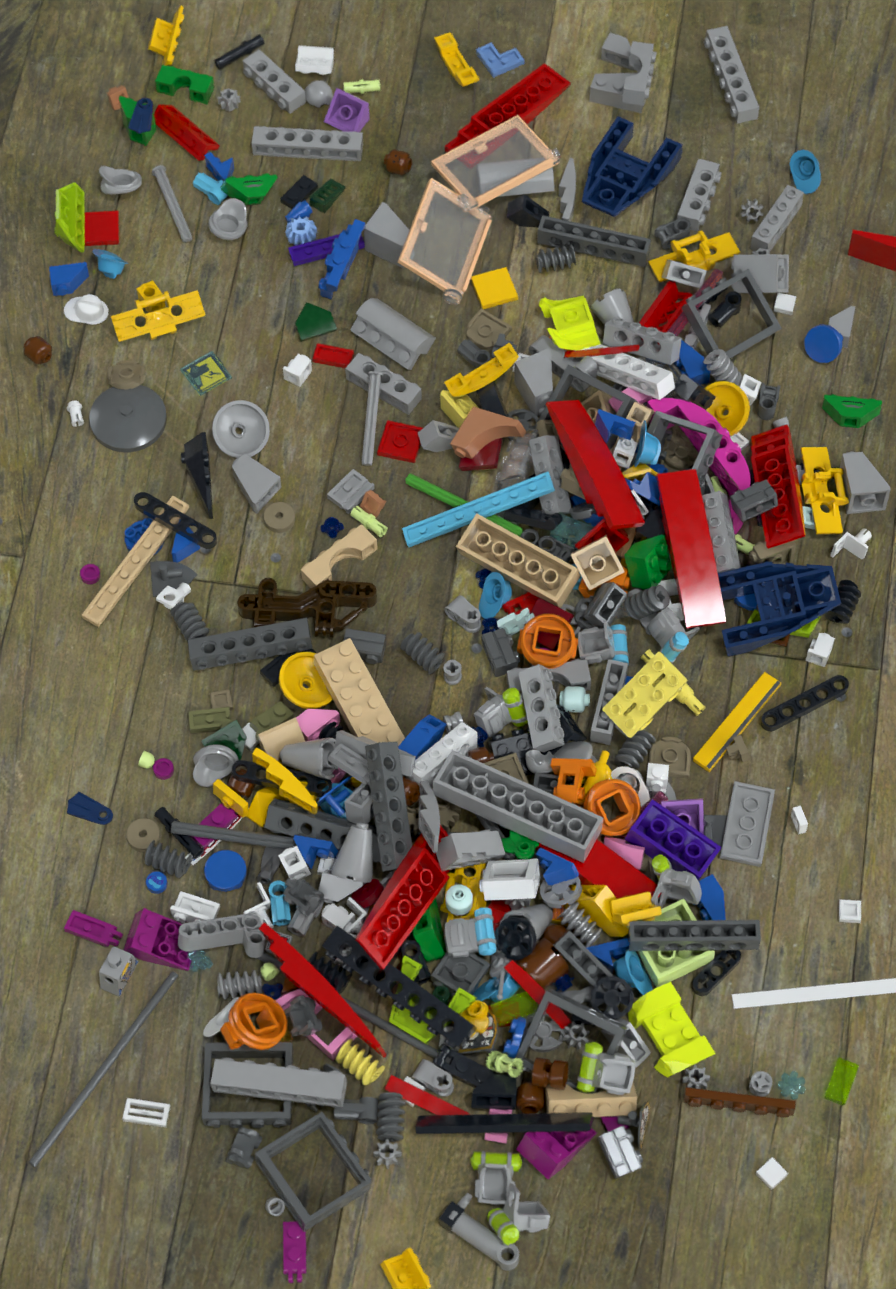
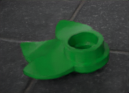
M512 830L510 831V837L501 839L504 851L514 853L519 860L531 859L535 853V848L540 844Z

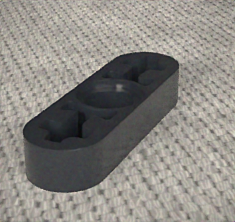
M722 950L694 978L692 985L694 993L698 996L708 995L740 963V950ZM734 953L735 958H731L725 965L724 962L727 960L728 954L732 955ZM719 966L723 973L715 976L711 973V968ZM708 976L710 980L706 983V989L704 987L698 988V982L704 983Z

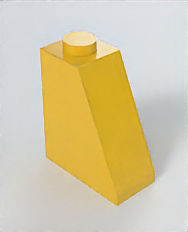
M581 885L582 893L574 902L579 903L577 908L579 910L584 908V914L586 916L590 915V920L595 921L596 925L601 927L610 937H623L627 935L628 927L613 921L610 900L617 898L608 886Z

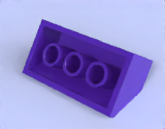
M653 799L630 828L625 838L632 845L645 847L644 853L652 859L658 855H663L670 861L672 870L690 872L695 875L698 881L722 848Z

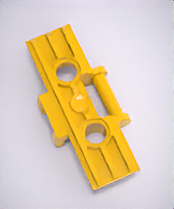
M701 230L687 238L671 241L670 244L673 252L650 260L648 264L660 283L668 280L662 278L667 259L680 261L682 264L700 269L710 270L715 267L716 262L738 255L740 250L729 232L708 239ZM701 242L699 243V249L688 253L686 248L681 249V247ZM709 249L715 250L716 253L713 254V255H710L711 252H710Z
M198 290L170 298L168 291H165L162 295L139 301V299L135 300L137 309L111 316L118 341L121 342L150 333L151 340L157 339V336L163 334L177 333L175 325L206 315ZM167 302V308L144 314L142 308ZM172 306H180L182 309L181 315L174 316L171 313ZM141 316L145 319L143 327H138L135 324L136 317Z
M801 447L805 471L801 476L805 504H811L816 534H842L843 529L838 505L849 503L842 478L844 474L843 469L831 468L827 447ZM814 469H819L821 472L814 474ZM832 477L835 479L838 497L833 492H828L827 481L832 479ZM820 505H826L829 508V513L823 512Z
M486 863L456 868L455 873H448L450 878L446 883L445 895L447 890L455 885V882L461 883L471 890L473 906L469 914L456 916L448 911L444 895V901L440 906V910L448 913L447 922L452 919L464 918L469 920L475 918V910L483 907L488 908L484 892H480V880H483V869H486ZM473 868L476 874L468 877L464 874V870Z

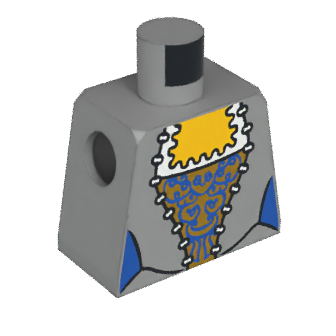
M113 946L99 971L100 988L120 997L138 964V960L131 953Z

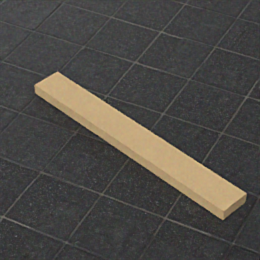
M172 496L166 503L184 514L189 509L187 503L175 496ZM162 509L158 515L163 514L165 510ZM173 517L170 522L178 524L180 518ZM154 520L83 612L82 618L99 628L172 530Z

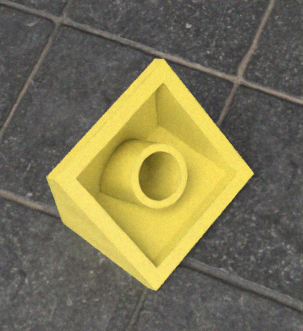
M442 390L440 393L441 409L458 428L461 427L472 407L479 408L467 394L453 397L449 391Z

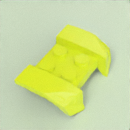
M584 295L564 300L540 299L539 306L544 317L552 318L555 329L547 328L555 345L561 349L576 351L600 345L594 321Z
M671 982L643 995L633 1003L631 1010L628 1012L629 1022H631L635 1029L643 1024L662 1055L654 1068L665 1077L672 1076L715 1055L706 1037L700 1036L681 1006L680 1002L682 999Z

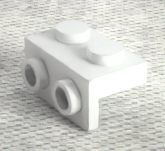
M298 47L296 71L305 74L310 72H316L321 75L331 74L334 65L333 48Z
M180 891L174 906H171L170 911L172 917L178 922H196L216 919L220 904Z

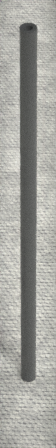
M266 953L257 958L264 963H273L278 969L283 965L280 961ZM342 997L358 1016L433 1058L438 1056L439 1051ZM447 1057L445 1062L450 1065L452 1059Z
M171 971L28 1162L30 1165L36 1168L178 978L177 973Z

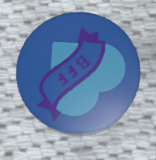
M158 871L150 873L146 878L148 890L154 894L162 893L168 885L166 876Z

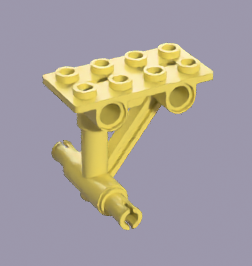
M650 649L645 652L646 655L643 654L641 656L646 665L602 709L629 738H632L638 731L646 728L652 722L653 716L667 702L672 701L674 698L682 704L685 703L696 716L702 713L701 710L703 711L706 708L694 696L693 689L686 683L688 681L687 678L661 652H657L654 655Z

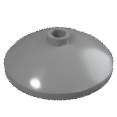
M244 400L232 401L221 407L212 423V435L216 445L222 452L234 458H240L244 453L249 457L256 455L264 448L270 434L269 422L262 409L254 403ZM240 428L241 434H237L235 429Z

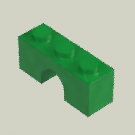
M162 65L155 80L157 93L174 96L178 89L186 87L189 88L190 101L208 104L215 89L212 76L173 66Z

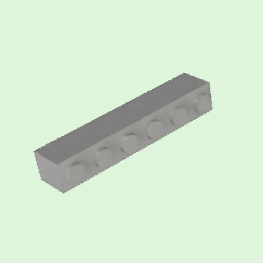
M222 1058V1060L215 1059L210 1085L213 1092L343 1107L347 1080L345 1074L339 1071H330L328 1073L321 1072L316 1068L303 1070L292 1065L278 1067L273 1063L261 1065L250 1060L236 1062L231 1058Z

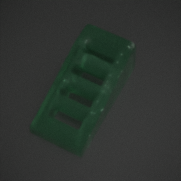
M330 178L309 198L310 206L326 213L346 189V186Z

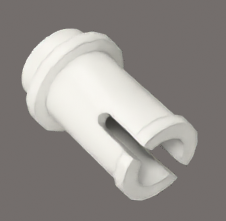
M71 401L67 406L72 426L77 427L76 422H78V426L84 424L81 413L82 405L79 401Z

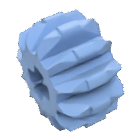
M299 216L297 220L292 218L291 223H287L285 232L290 244L294 243L296 246L315 241L317 228L313 220H309L307 217L301 219Z

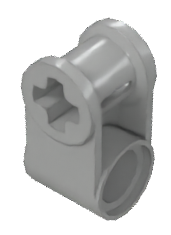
M457 596L444 608L447 616L467 632L475 633L480 630V611L463 596Z
M422 1059L411 1079L441 1097L451 1095L454 1090L451 1075L425 1059Z

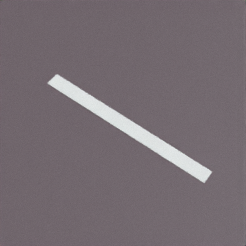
M896 978L732 994L735 1009L896 993Z

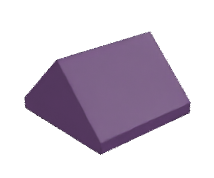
M336 88L324 122L345 132H360L369 120V103Z
M703 798L661 801L660 805L704 835Z

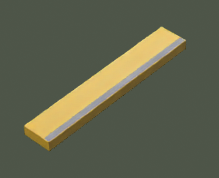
M764 672L694 756L693 762L710 772L727 752L726 747L734 743L733 737L742 734L779 689L781 682Z

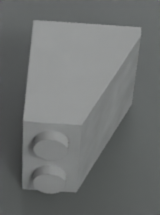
M384 202L376 210L364 229L365 251L404 268V266L397 262L409 229ZM413 249L409 257V260L411 261L414 257Z
M734 255V259L731 262L732 270L736 272L741 269L743 272L749 269L762 293H789V255ZM742 280L731 285L732 289L738 293H748Z
M549 348L515 362L514 384L530 411L536 414L537 417L541 416L546 403L553 394L551 350Z
M851 451L843 454L840 468L843 469L844 489L846 497L849 499V503L845 505L846 513L854 514L886 510L891 490L888 483L863 452Z

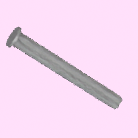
M163 165L156 166L152 169V174L157 178L182 241L184 243L190 242L192 235L165 173L166 168Z
M377 371L368 372L370 381L362 453V465L371 466L373 462L380 379L383 377V373Z

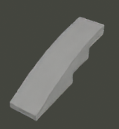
M573 158L569 159L559 184L558 197L562 198L560 201V213L563 214L562 220L572 221L575 206L576 171Z
M343 730L337 731L335 746L343 744L366 760L365 746L377 743L364 736L356 737ZM399 749L402 775L412 776L415 756Z
M427 780L420 782L418 828L433 853L438 850L440 814L435 794Z

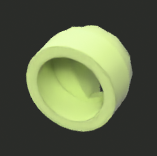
M144 750L138 766L147 769L152 767L155 761L154 756Z
M267 962L260 968V973L265 981H270L277 976L279 969L273 963Z

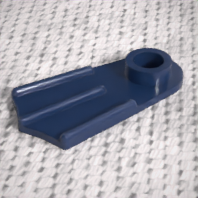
M148 98L138 100L128 129L138 134L151 131L152 100Z
M78 792L68 800V815L100 825L109 824L113 819L111 809L81 792ZM107 813V816L102 818L100 814Z

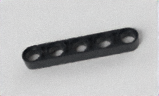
M140 492L135 495L134 505L139 512L205 549H211L216 546L217 536L212 529L146 492ZM142 498L148 500V503L144 506L138 504V501ZM159 507L165 510L161 515L154 513V510ZM173 517H179L181 519V521L178 524H172L170 522L171 518ZM190 526H195L197 531L195 533H188L186 529ZM207 535L214 538L209 543L204 542L202 539Z
M842 675L834 676L766 711L761 719L762 728L770 732L775 731L843 696L849 687L848 679ZM842 682L845 688L841 690L836 689L834 683ZM820 690H823L828 694V696L826 698H820L817 696L816 693ZM806 699L811 705L809 707H802L799 702ZM789 708L793 711V715L785 716L782 710ZM772 717L776 720V723L768 725L765 723V719Z
M239 760L232 766V775L238 781L276 789L280 787L267 778H257L256 773L260 770L266 771V769L255 762ZM243 766L247 769V773L239 775L235 770ZM288 769L298 780L304 778L308 781V785L305 788L310 795L322 797L332 789L330 779H323L309 773ZM319 783H326L329 788L326 791H320L317 789V785Z

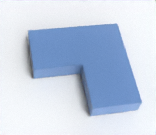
M489 43L476 49L477 56L492 77H496L524 64V59L516 48L499 54L494 45Z

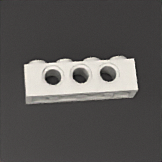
M461 722L417 758L414 762L412 776L406 777L417 782L419 787L421 781L428 780L432 787L435 777L452 750L467 756L468 750L477 748V731Z

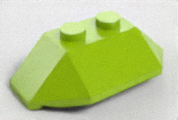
M74 182L56 190V226L54 230L56 235L66 244L82 253L84 252L85 192Z

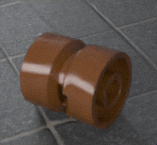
M537 1057L532 1072L533 1086L547 1087L549 1084L553 1089L564 1090L568 1079V1061L554 1060L551 1063L550 1059Z

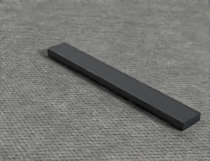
M593 1112L425 1115L418 1117L415 1130L416 1134L591 1131Z

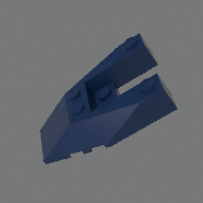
M619 116L592 153L582 197V203L613 217H616L657 186L674 170L681 159L683 144L666 137L650 163L623 152L633 138L634 123Z
M764 562L718 573L722 600L755 593L761 621L722 630L727 656L747 653L783 638L839 606L841 600L832 566L810 564L802 566L794 565L793 563L773 564L772 562Z

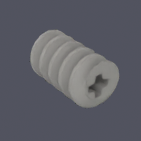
M717 349L706 356L703 363L707 364V370L710 371L717 382L728 381L736 385L740 384L742 375L734 366V363L730 361L725 351Z
M576 902L570 905L557 918L563 916L561 924L569 923L566 930L574 929L573 935L575 937L580 935L579 941L581 943L586 942L585 947L587 948L600 937L602 928L594 930L596 922L588 923L591 916L583 917L585 909L577 911L579 903Z
M255 970L252 971L250 977L247 971H244L242 977H240L238 971L235 972L234 978L227 972L225 979H223L221 973H218L219 998L220 994H222L224 1000H227L230 993L234 999L237 997L238 992L240 996L246 994V992L254 993L255 991L262 994L261 973L258 976Z

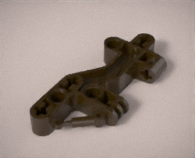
M264 578L260 581L258 594H243L238 598L237 604L239 615L243 619L254 620V627L276 624L277 621H292L313 617L316 619L315 637H318L319 634H323V637L330 634V637L334 638V632L343 631L349 623L359 616L358 614L361 611H366L367 608L373 607L377 603V590L374 584L368 582L324 581L299 596H278L276 581L273 578ZM338 607H360L356 611L350 612L342 620L336 619ZM325 609L330 610L329 612H323Z

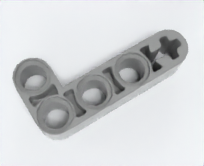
M545 335L539 337L528 348L531 355L549 348L551 350L552 372L560 378L567 366L570 365L597 379L598 365L592 357L585 356L581 361L575 357L564 358L567 351L559 348ZM575 377L570 384L579 392L585 391L590 386Z
M243 914L182 924L179 928L178 946L183 951H195L243 943L246 954L249 957L258 958L264 954L266 938L259 930V927L262 925L260 918L255 914Z

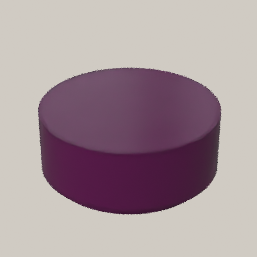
M87 564L80 570L81 579L86 584H95L101 577L99 568L94 564Z
M167 758L158 759L153 765L154 775L161 780L169 779L174 773L173 763Z

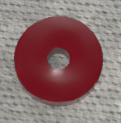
M372 879L371 882H366L365 885L354 891L351 898L361 908H366L378 900L384 887L378 879Z

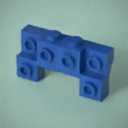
M355 219L353 225H348L347 229L340 233L339 238L334 239L332 244L333 251L327 255L325 260L327 274L325 278H321L318 285L322 297L332 300V292L338 290L341 279L345 280L359 249L358 240L366 227L365 222Z

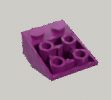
M145 908L135 914L123 949L142 961L189 971L195 952L183 951L178 946L181 923Z
M592 1128L591 1131L527 1132L516 1150L549 1180L597 1132Z

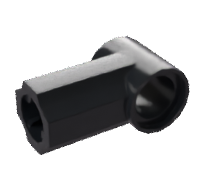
M728 292L725 295V299L708 316V319L716 328H721L733 315H737L740 312L742 297L738 292Z
M413 940L405 942L402 946V960L405 955L421 964L422 968L414 982L418 985L427 983L431 980V974L421 953L420 945ZM412 949L417 953L414 956H408L406 952Z

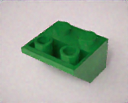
M119 96L122 120L130 140L147 146L156 132L154 112L152 114L151 131L138 134L128 129L137 101Z
M658 535L634 543L624 555L631 585L635 588L649 589L652 586L656 587L672 568L668 545L664 535Z

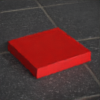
M119 211L85 212L84 246L119 244Z
M387 420L377 455L415 463L421 445L418 432L423 428Z

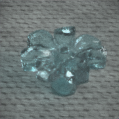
M197 950L189 951L187 957L192 962L190 969L194 972H197L199 968L205 970L206 967L210 969L213 965L212 960L205 956L206 952L203 950H199V952Z
M792 1071L790 1076L784 1073L781 1076L782 1081L778 1082V1089L783 1090L781 1094L784 1097H788L790 1094L792 1100L798 1099V1093L804 1094L806 1090L802 1086L805 1084V1079L803 1077L797 1078L798 1073Z

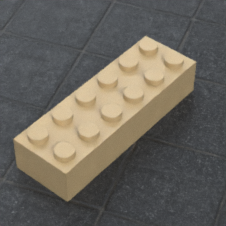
M479 514L475 515L456 545L461 555L492 572L500 573L504 579L559 608L562 607L581 577L578 568Z
M351 638L315 654L313 664L351 734L356 737L364 736L377 743L398 742L399 746L405 737Z

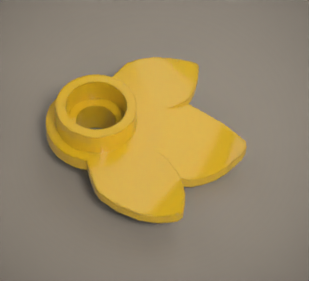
M476 1000L460 1014L477 1028L472 1036L476 1032L483 1034L489 1025L487 1017L489 1008L483 1001Z

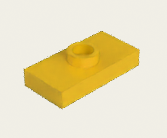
M217 779L213 783V794L221 800L225 807L233 809L244 818L248 814V802L220 779Z

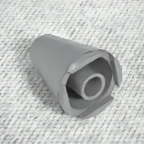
M612 290L603 295L604 299L599 302L597 299L591 305L592 312L604 325L615 317L623 318L626 322H634L624 290Z
M322 738L285 745L280 751V759L284 765L323 779H331L335 776L332 774L334 769L338 770V767L327 759L337 747L334 744L336 740L334 738Z
M356 822V825H351L332 866L331 874L346 879V877L353 878V881L371 882L373 877L372 829L369 828V824Z
M546 904L528 906L507 912L500 921V924L504 919L514 916L526 919L535 929L537 943L552 921L553 912ZM518 923L517 929L523 931L527 926L523 923ZM505 926L502 934L507 935L509 929ZM523 943V945H524V946L526 947V949L528 950V949H529V946H528L529 944Z

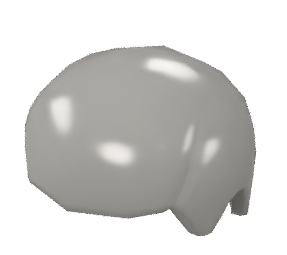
M314 81L305 89L306 101L310 105L319 108L322 104L330 105L333 99V91L326 82Z
M536 749L525 753L527 768L530 772L534 774L535 772L549 774L553 771L550 766L551 759L557 758V756L552 755L550 751L546 755L541 754Z

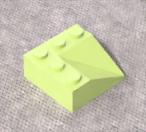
M685 899L661 909L662 915L655 916V920H652L697 921ZM714 950L638 951L656 988L709 964L715 955Z

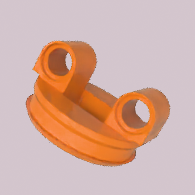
M541 614L529 620L524 628L520 629L517 652L523 654L527 661L534 666L540 664L546 668L555 669L575 659L578 639L575 638L572 626L564 618L554 614ZM539 631L560 634L557 652L536 648Z
M607 779L596 783L590 788L582 808L603 817L600 834L618 836L627 833L639 818L641 804L637 792L630 784L619 779ZM613 796L620 812L624 813L608 821L600 802Z
M247 993L237 999L229 1011V1021L224 1023L220 1029L231 1050L237 1049L244 1044L254 1049L265 1050L276 1046L287 1031V1018L282 1007L271 997L261 993ZM260 1012L255 1020L260 1029L256 1030L249 1014Z

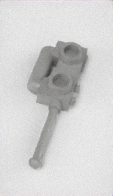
M508 946L507 950L511 952L512 947ZM496 947L497 952L491 956L489 974L491 977L500 978L497 999L502 1000L504 976L507 973L504 967L511 959L506 958L502 950L499 951Z

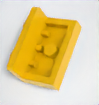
M650 892L610 900L613 921L621 923L623 926H629L630 921L641 919L642 921L655 920V916L662 915L661 907L652 904Z
M411 1247L405 1249L402 1254L384 1260L380 1264L393 1289H429L431 1287L429 1278L424 1273L419 1264V1259Z

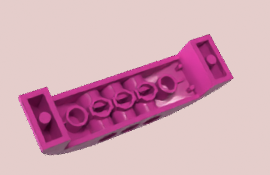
M675 398L651 399L647 402V407L655 412L666 413L719 432L722 435V439L719 443V448L715 452L713 463L709 468L718 477V480L730 496L738 490L750 487V472L746 460L741 453L740 446L731 440L728 430L722 428L720 423L709 412L694 403ZM653 414V416L651 417V419H650V421H649V424H651V421H652V419H653V417H654V414ZM669 423L667 429L671 428L675 424ZM679 426L699 453L706 435ZM730 499L728 503L734 534L736 535L744 522L740 520L738 514L733 510Z

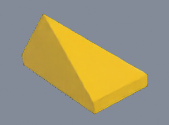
M638 463L637 467L633 465L622 472L624 478L633 481L635 478L640 482L647 472L655 477L658 473L643 463Z
M263 788L256 792L246 817L263 828L269 804L275 798L283 801L286 798L279 795V790L276 788Z

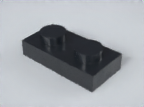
M303 175L281 197V203L293 209L299 201H306L318 189V183Z

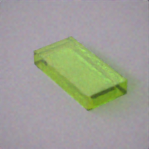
M525 991L490 1005V1009L496 1016L498 1026L500 1027L512 1022L513 1019H517L519 1016L525 1017L537 1012L538 1006L536 1001Z
M838 1057L824 1099L845 1106L859 1065Z

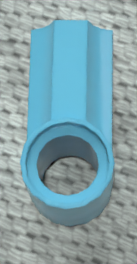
M198 173L195 176L193 186L207 194L214 204L219 205L228 196L220 188L224 181L220 180L217 182L204 173Z
M274 881L269 886L273 925L286 926L291 922L289 903L283 899L285 895H274L275 892H284L287 888L283 881Z

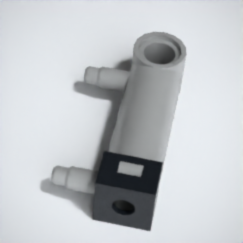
M466 1193L458 1204L451 1201L440 1216L439 1225L451 1234L454 1232L487 1255L501 1269L505 1271L513 1270L519 1262L518 1248L514 1244L506 1245L502 1243L496 1234L465 1213V1208L472 1196ZM507 1252L511 1253L514 1258L506 1261L502 1258V1255Z

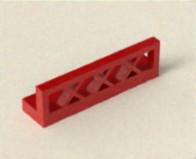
M173 105L157 106L154 112L155 124L198 161L204 160V155L207 154L208 150H218L220 145Z
M668 281L639 323L643 327H654L658 331L669 332L682 314L683 310L681 307L687 304L685 300L692 297V293L678 292L676 282ZM678 298H679V299H684V300H682V301H680V302L675 303ZM676 309L674 313L667 315L668 312H671ZM667 322V324L658 327L660 324Z

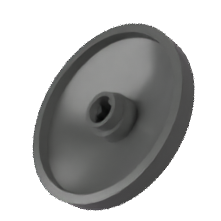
M140 385L127 390L112 387L104 391L95 400L90 410L89 421L92 433L100 444L110 450L126 453L145 449L156 442L165 429L167 414L160 396L146 386Z

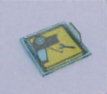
M212 351L180 369L199 396L232 379L223 363Z

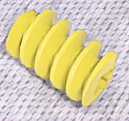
M349 1039L339 1050L336 1061L340 1064L343 1063L344 1069L349 1068L350 1074H356L357 1080L362 1079L363 1085H369L382 1074L385 1066L382 1065L377 1068L379 1061L375 1060L371 1063L372 1055L369 1054L367 1057H364L366 1050L362 1049L358 1052L359 1044L351 1046L353 1039Z

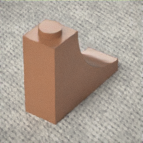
M472 407L450 444L457 456L473 459L480 449L493 440L510 436L523 438L526 430L519 420Z

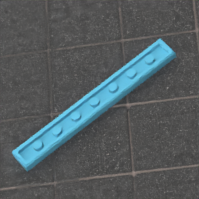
M545 472L404 527L402 530L407 546H415L469 525L476 514L487 518L554 492L555 488L549 472Z

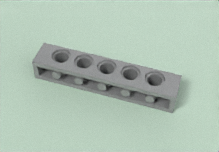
M728 26L707 30L704 46L709 50V58L714 63L715 74L720 78V87L725 91L726 103L730 104L731 116L735 117L737 123L758 119L759 105Z
M254 126L252 151L253 155L361 161L363 133Z

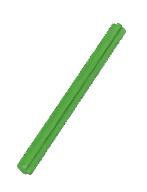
M408 474L405 479L407 485L454 508L469 502L413 474ZM495 514L486 518L519 537L523 533L522 527Z

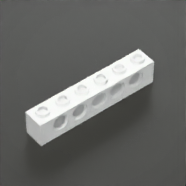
M600 344V345H596V346L589 347V348H585V349H581V350L598 349V348H608V347H606V346ZM618 353L590 356L598 365V376L658 400L675 388L671 371L630 355ZM575 357V358H577L579 361H581L584 357Z

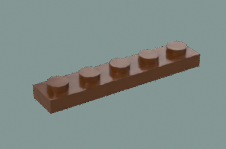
M687 1087L684 1094V1103H688V1105L693 1107L707 1105L717 1110L724 1107L732 1108L735 1112L754 1111V1113L759 1115L773 1113L783 1118L789 1117V1115L793 1116L796 1106L795 1100Z

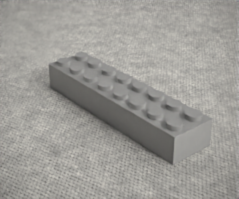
M454 750L450 752L433 781L435 796L583 863L602 831L603 817Z

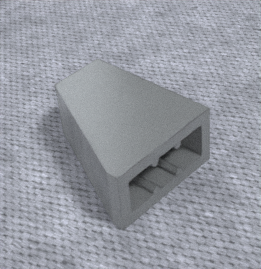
M245 453L240 458L234 460L232 464L233 477L251 508L257 514L282 487L281 478Z

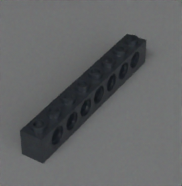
M338 925L323 943L322 947L327 950L324 954L334 961L338 958L344 962L341 965L351 974L353 971H356L360 974L358 979L369 986L370 983L377 987L375 991L385 999L387 996H390L394 999L392 1004L401 1011L404 1008L411 1012L410 1017L420 1024L421 1021H424L429 1025L426 1029L435 1036H438L439 1033L446 1038L444 1042L451 1048L455 1049L457 1046L462 1050L477 1028L390 963L387 964L385 969L381 970L357 942L356 938ZM350 946L352 948L351 954L343 956V949ZM362 959H368V966L364 969H360V961ZM385 971L386 976L384 980L377 981V973ZM396 984H402V991L394 994L393 987ZM419 996V1004L414 1007L410 1006L411 998ZM430 1009L437 1010V1015L433 1019L427 1018V1013ZM449 1021L454 1022V1029L450 1032H445V1024Z

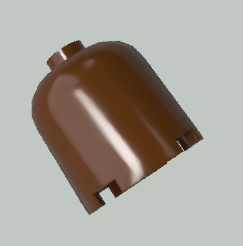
M546 938L536 943L530 955L516 961L544 990L569 972V966L560 953L556 955L551 949L553 944Z

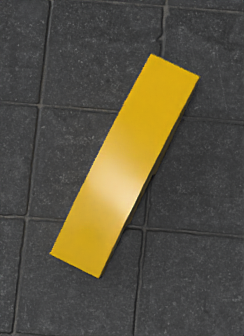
M256 747L252 753V761L265 768L266 778L280 786L279 795L316 815L318 804L302 783L276 759Z

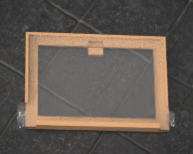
M517 115L432 160L431 165L459 195L457 197L458 204L467 213L559 164L560 153L556 148L550 150Z
M433 178L429 179L397 263L443 290V299L447 303L452 305L460 304L492 221V216L489 215L490 209L486 206H480L472 210L458 194Z

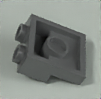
M446 953L431 974L432 986L440 992L446 990L451 994L450 997L452 999L459 987L473 995L479 987L480 981L489 970L490 963L474 953L469 954V957L453 958V956H448Z

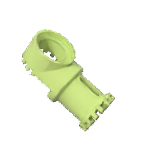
M492 1051L486 1057L488 1058L486 1059L487 1068L497 1073L506 1072L511 1077L516 1078L518 1075H521L520 1072H523V1061L519 1058H510L507 1054L499 1051Z

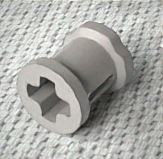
M448 660L444 664V680L449 685L458 684L462 678V667L456 660Z

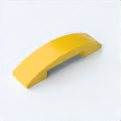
M451 32L434 38L445 65L453 78L461 86L479 81V77L473 67L468 66L458 50V43Z
M508 343L493 352L495 358L467 375L462 376L461 373H458L445 381L444 384L451 395L456 397L474 392L490 384L505 373L519 358L512 345Z

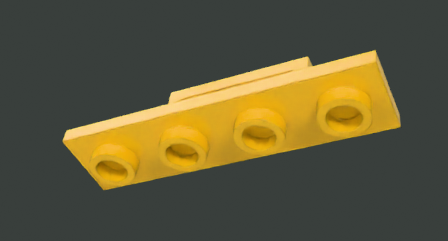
M180 5L174 15L172 24L159 18L154 22L148 49L164 56L162 65L171 66L173 63L174 55L172 53L176 50L178 44L176 38H178L181 32L179 24L181 25L184 19V14H182L184 6Z

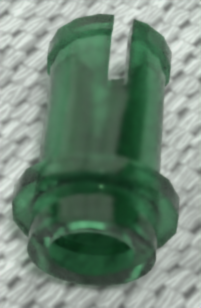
M441 985L433 990V996L447 1005L450 992L447 987Z

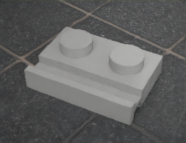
M353 469L327 494V498L349 514L363 500L367 491L375 489L374 484L368 482V479Z

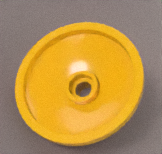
M718 381L708 385L705 388L715 395L716 398L706 411L720 423L722 428L728 430L730 437L737 434L744 427L749 417L750 405L746 393L738 385L728 381ZM728 409V414L724 416V411Z
M300 652L290 656L283 663L279 672V685L283 694L293 704L306 709L321 708L333 700L313 664L316 653Z

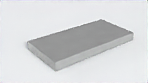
M734 781L720 859L761 867L775 794L774 789Z

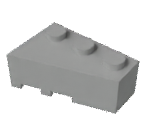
M637 73L595 74L590 86L589 101L642 113L644 106L622 103L625 78Z
M489 829L480 832L451 833L441 839L436 852L441 871L488 863V861H498L506 855L499 831H490Z

